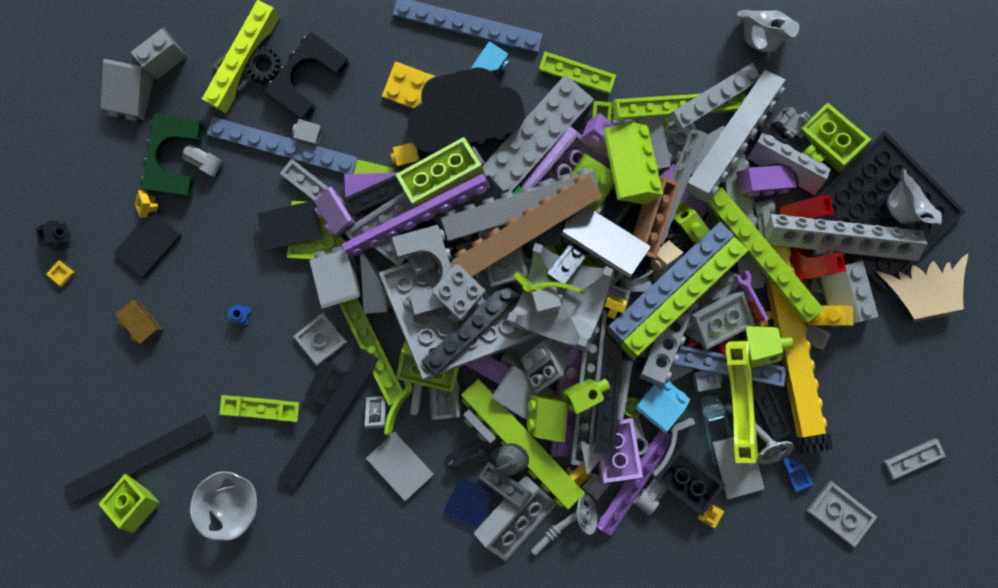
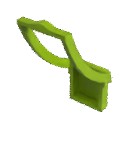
M516 272L513 275L514 279L523 286L522 288L530 293L551 287H563L561 289H569L582 295L586 293L585 290L565 283L543 282L532 284L522 273Z
M404 381L405 389L396 398L387 416L385 435L390 436L393 433V426L398 411L404 401L413 394L414 383Z

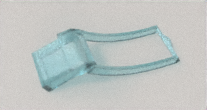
M719 394L702 397L699 400L704 412L705 429L714 465L717 462L712 449L707 421L725 417L728 437H731L728 415L724 405H722Z

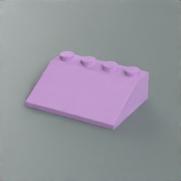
M570 126L520 185L522 187L531 185L532 188H535L542 181L550 180L555 182L558 181L559 176L565 174L571 176L584 153L611 168V165L606 157L581 138L582 135Z

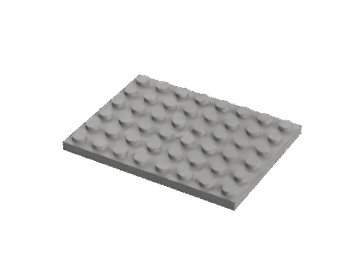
M478 239L457 245V250L460 251L464 248L466 251L473 248L471 244ZM533 247L523 248L525 258L532 260ZM432 257L434 268L418 275L414 272L410 262L379 273L380 280L422 381L432 378L434 375L421 363V360L501 287L491 288L486 268L472 276L486 290L480 296L481 300L468 310L469 314L462 321L457 320L454 322L447 317L451 311L446 307L417 316L412 315L407 297L435 287L440 279L439 266ZM516 281L508 284L520 295L519 299L438 375L540 337L513 327L507 320L509 313L517 306L524 290L519 282Z

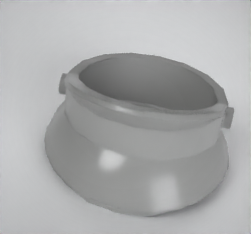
M638 267L630 278L623 274L617 284L620 288L630 290L631 292H645L652 286L649 275L653 269L651 267Z

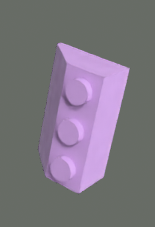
M633 418L617 421L615 455L605 454L598 462L601 484L643 477ZM596 424L594 430V440L596 436Z

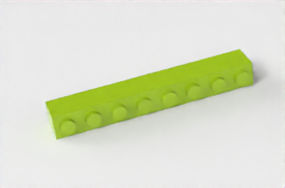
M723 188L718 190L714 198L711 197L707 203L705 202V205L719 222L727 227L748 249L746 254L804 323L809 322L824 310Z
M734 236L632 332L620 347L635 361L748 252V249Z
M478 378L461 393L463 396L461 401L468 408L472 406L477 411L474 415L481 422L485 420L490 425L487 429L495 437L499 435L503 439L501 441L503 446L515 443L527 451L529 455L528 473L534 479L538 477L543 482L541 487L547 493L552 492L556 496L554 500L561 508L565 506L569 509L585 494L502 404L491 398L493 394Z

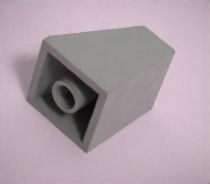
M164 27L131 51L140 65L157 80L187 58Z
M104 59L101 109L107 112L106 115L118 118L120 115L124 116L126 120L137 122V119L144 120L154 77L142 66Z
M342 245L332 248V252L329 253L321 251L314 254V258L310 260V265L322 309L360 297L362 294V281L353 256L351 257L345 252Z

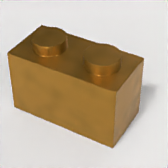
M132 300L115 314L119 319L117 321L118 324L131 333L130 338L136 344H147L164 330L138 300Z

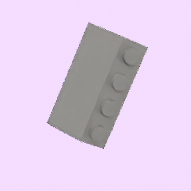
M527 475L518 482L533 493L523 510L513 505L507 499H504L474 532V535L487 549L505 561L511 557L557 505L555 500Z

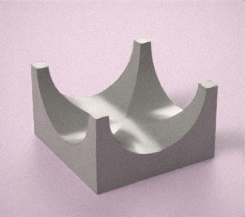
M535 243L528 280L532 284L552 282L545 276L560 256L550 252L543 245ZM581 264L566 284L585 290L586 293L582 295L569 289L556 288L557 292H561L563 298L559 311L535 316L530 298L532 293L524 289L517 306L509 313L507 320L515 328L588 353L614 281V270L606 266L605 268H595Z

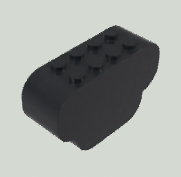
M474 67L429 79L422 88V104L417 105L409 115L408 130L413 144L418 149L426 152L439 151L463 137L468 143L483 144L489 138L494 140L504 139L506 134L518 130L524 121V106L520 95L512 88L499 86L497 78L491 71L485 68Z

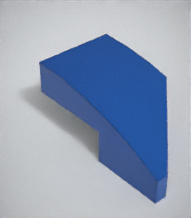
M787 457L782 458L794 492L814 485L805 465L790 460Z

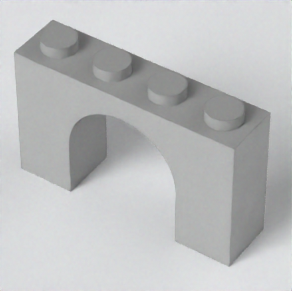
M438 225L398 235L390 240L395 259L415 254H426L432 257L440 269L439 281L451 269L449 262L451 255L449 249H445L443 243L445 235L442 229L439 230ZM433 288L411 294L407 297L413 316L445 308L432 294Z

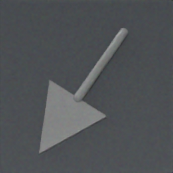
M595 440L593 445L581 442L587 474L605 455L594 453Z

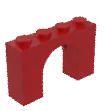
M830 195L818 196L779 207V215L817 219L834 214ZM789 247L791 251V257L789 258L794 267L795 275L800 281L847 271L843 252L818 257L811 254L807 249Z

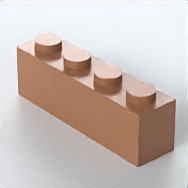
M659 177L663 195L648 205L642 204L633 232V236L651 246L645 255L648 258H657L680 184L667 177Z

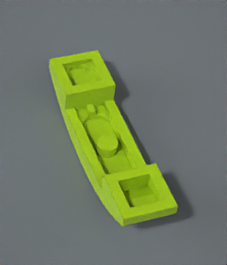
M222 395L219 415L298 422L300 402Z

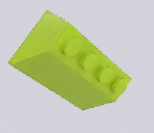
M628 122L605 127L603 132L617 199L648 205L661 197L663 191L648 125Z
M463 137L395 175L415 208L481 174L485 176L481 163Z

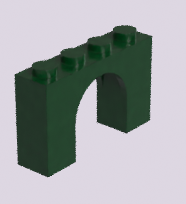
M154 114V118L150 122L151 135L147 140L148 153L143 162L145 167L144 175L140 179L141 189L152 193L193 198L195 179L190 176L167 173L162 166L161 156L165 147L173 141L184 140L202 143L205 124L200 120Z

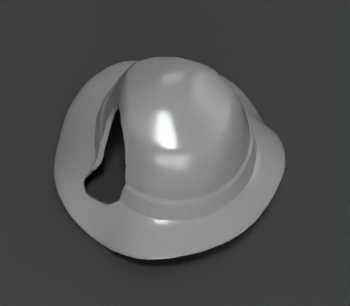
M741 10L737 13V16L743 21L745 42L761 52L775 51L785 38H793L799 32V24L781 11ZM775 20L784 22L781 28L770 26Z
M902 169L901 181L887 199L891 216L900 224L923 221L941 225V212L929 202L912 177L906 174L907 171ZM924 214H929L933 217V219L928 217L921 218L920 216Z
M217 472L204 479L195 489L190 505V515L196 529L203 536L213 540H232L242 535L253 521L257 510V496L253 484L246 478L232 472ZM225 478L235 483L234 486L218 489L223 484ZM209 512L220 521L223 526L221 530H209L211 523Z

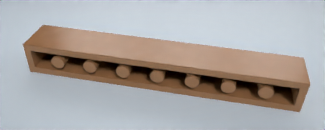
M583 174L573 180L575 182L573 186L568 188L565 185L557 190V196L552 199L550 196H547L539 201L540 206L536 209H533L531 206L523 211L522 214L524 216L517 220L513 217L505 222L507 227L499 230L497 227L488 233L490 237L483 241L480 238L471 244L473 248L466 251L464 248L454 254L456 258L452 262L454 265L459 264L472 277L599 199L602 195L590 175L585 177Z

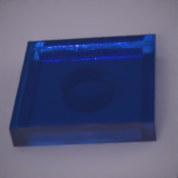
M460 476L443 512L478 529L495 493Z

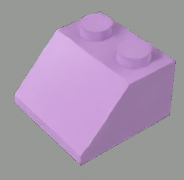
M331 186L315 200L317 207L314 209L320 218H325L327 222L325 227L330 234L334 233L338 237L345 233L344 230L356 223L338 193Z

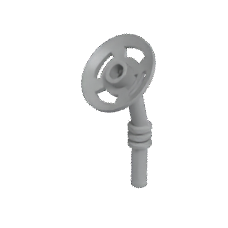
M727 402L723 408L733 415V406ZM755 420L756 434L766 443V448L758 454L757 461L759 464H771L780 461L794 450L792 442L773 441L756 424Z
M589 495L580 497L576 512L558 524L552 525V529L549 528V532L546 531V535L531 549L532 553L537 556L551 540H555L554 537H558L557 534L560 535L564 528L576 520L584 534H593L597 526V510L593 499ZM584 501H586V503L588 504V507H586L585 505H583Z

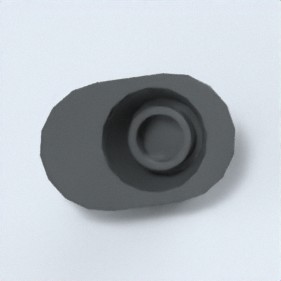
M509 443L495 449L491 453V461L497 467V471L511 476L528 466L529 455L522 446Z

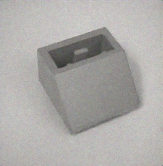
M544 340L520 358L536 394L564 376L568 354L563 344L552 340Z

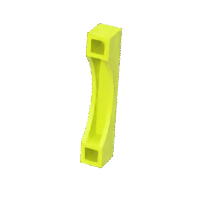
M259 0L256 1L202 97V100L211 107L225 114L228 112L235 99L239 79L248 59L263 39L272 33L281 17L273 7Z
M749 341L728 342L726 344V356L733 402L735 463H756L758 450Z

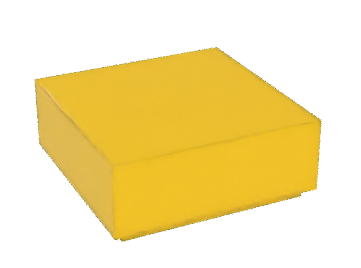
M58 260L46 275L57 285L64 287L75 272L64 262Z

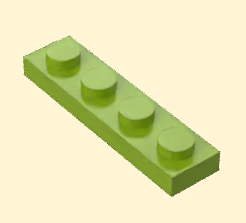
M544 52L538 70L561 79L566 74L576 84L607 94L611 93L616 78L615 74L548 52Z

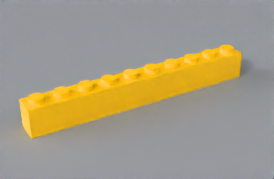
M771 245L795 274L794 267L790 264L789 259L791 257L790 248ZM766 278L765 284L774 327L779 329L780 338L792 337L793 349L783 350L781 361L782 366L787 367L785 380L797 437L825 434L827 422L821 412L823 403L821 398L818 397L817 390L819 389L817 379L814 378L813 371L815 370L813 360L810 359L809 352L811 351L809 341L806 340V324Z

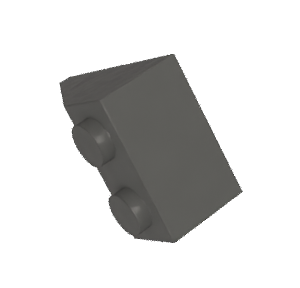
M360 255L364 314H391L392 306L378 273L369 258L365 255Z

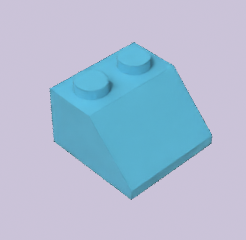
M670 381L664 383L661 387L651 383L646 388L635 409L666 433L684 412L690 399L685 393L672 385Z

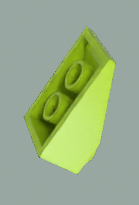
M829 103L824 105L800 129L808 140L816 146V150L826 156L825 161L839 173L852 163L868 147L871 138Z

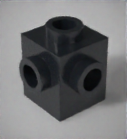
M53 220L36 227L38 247L50 246V249L62 248V245L69 242L70 231L67 229L66 223H59V221Z

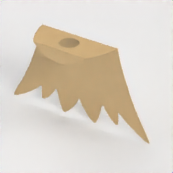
M968 254L960 259L953 270L950 262H948L944 267L943 273L934 261L930 263L927 275L917 266L912 265L911 279L902 272H899L901 279L899 280L889 274L877 271L905 304L914 318L913 322L947 316L964 309L963 287Z

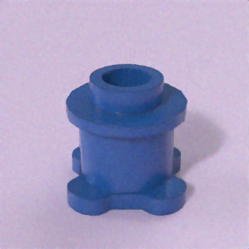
M235 304L229 309L228 317L233 323L247 325L249 323L248 317L252 310L250 307Z

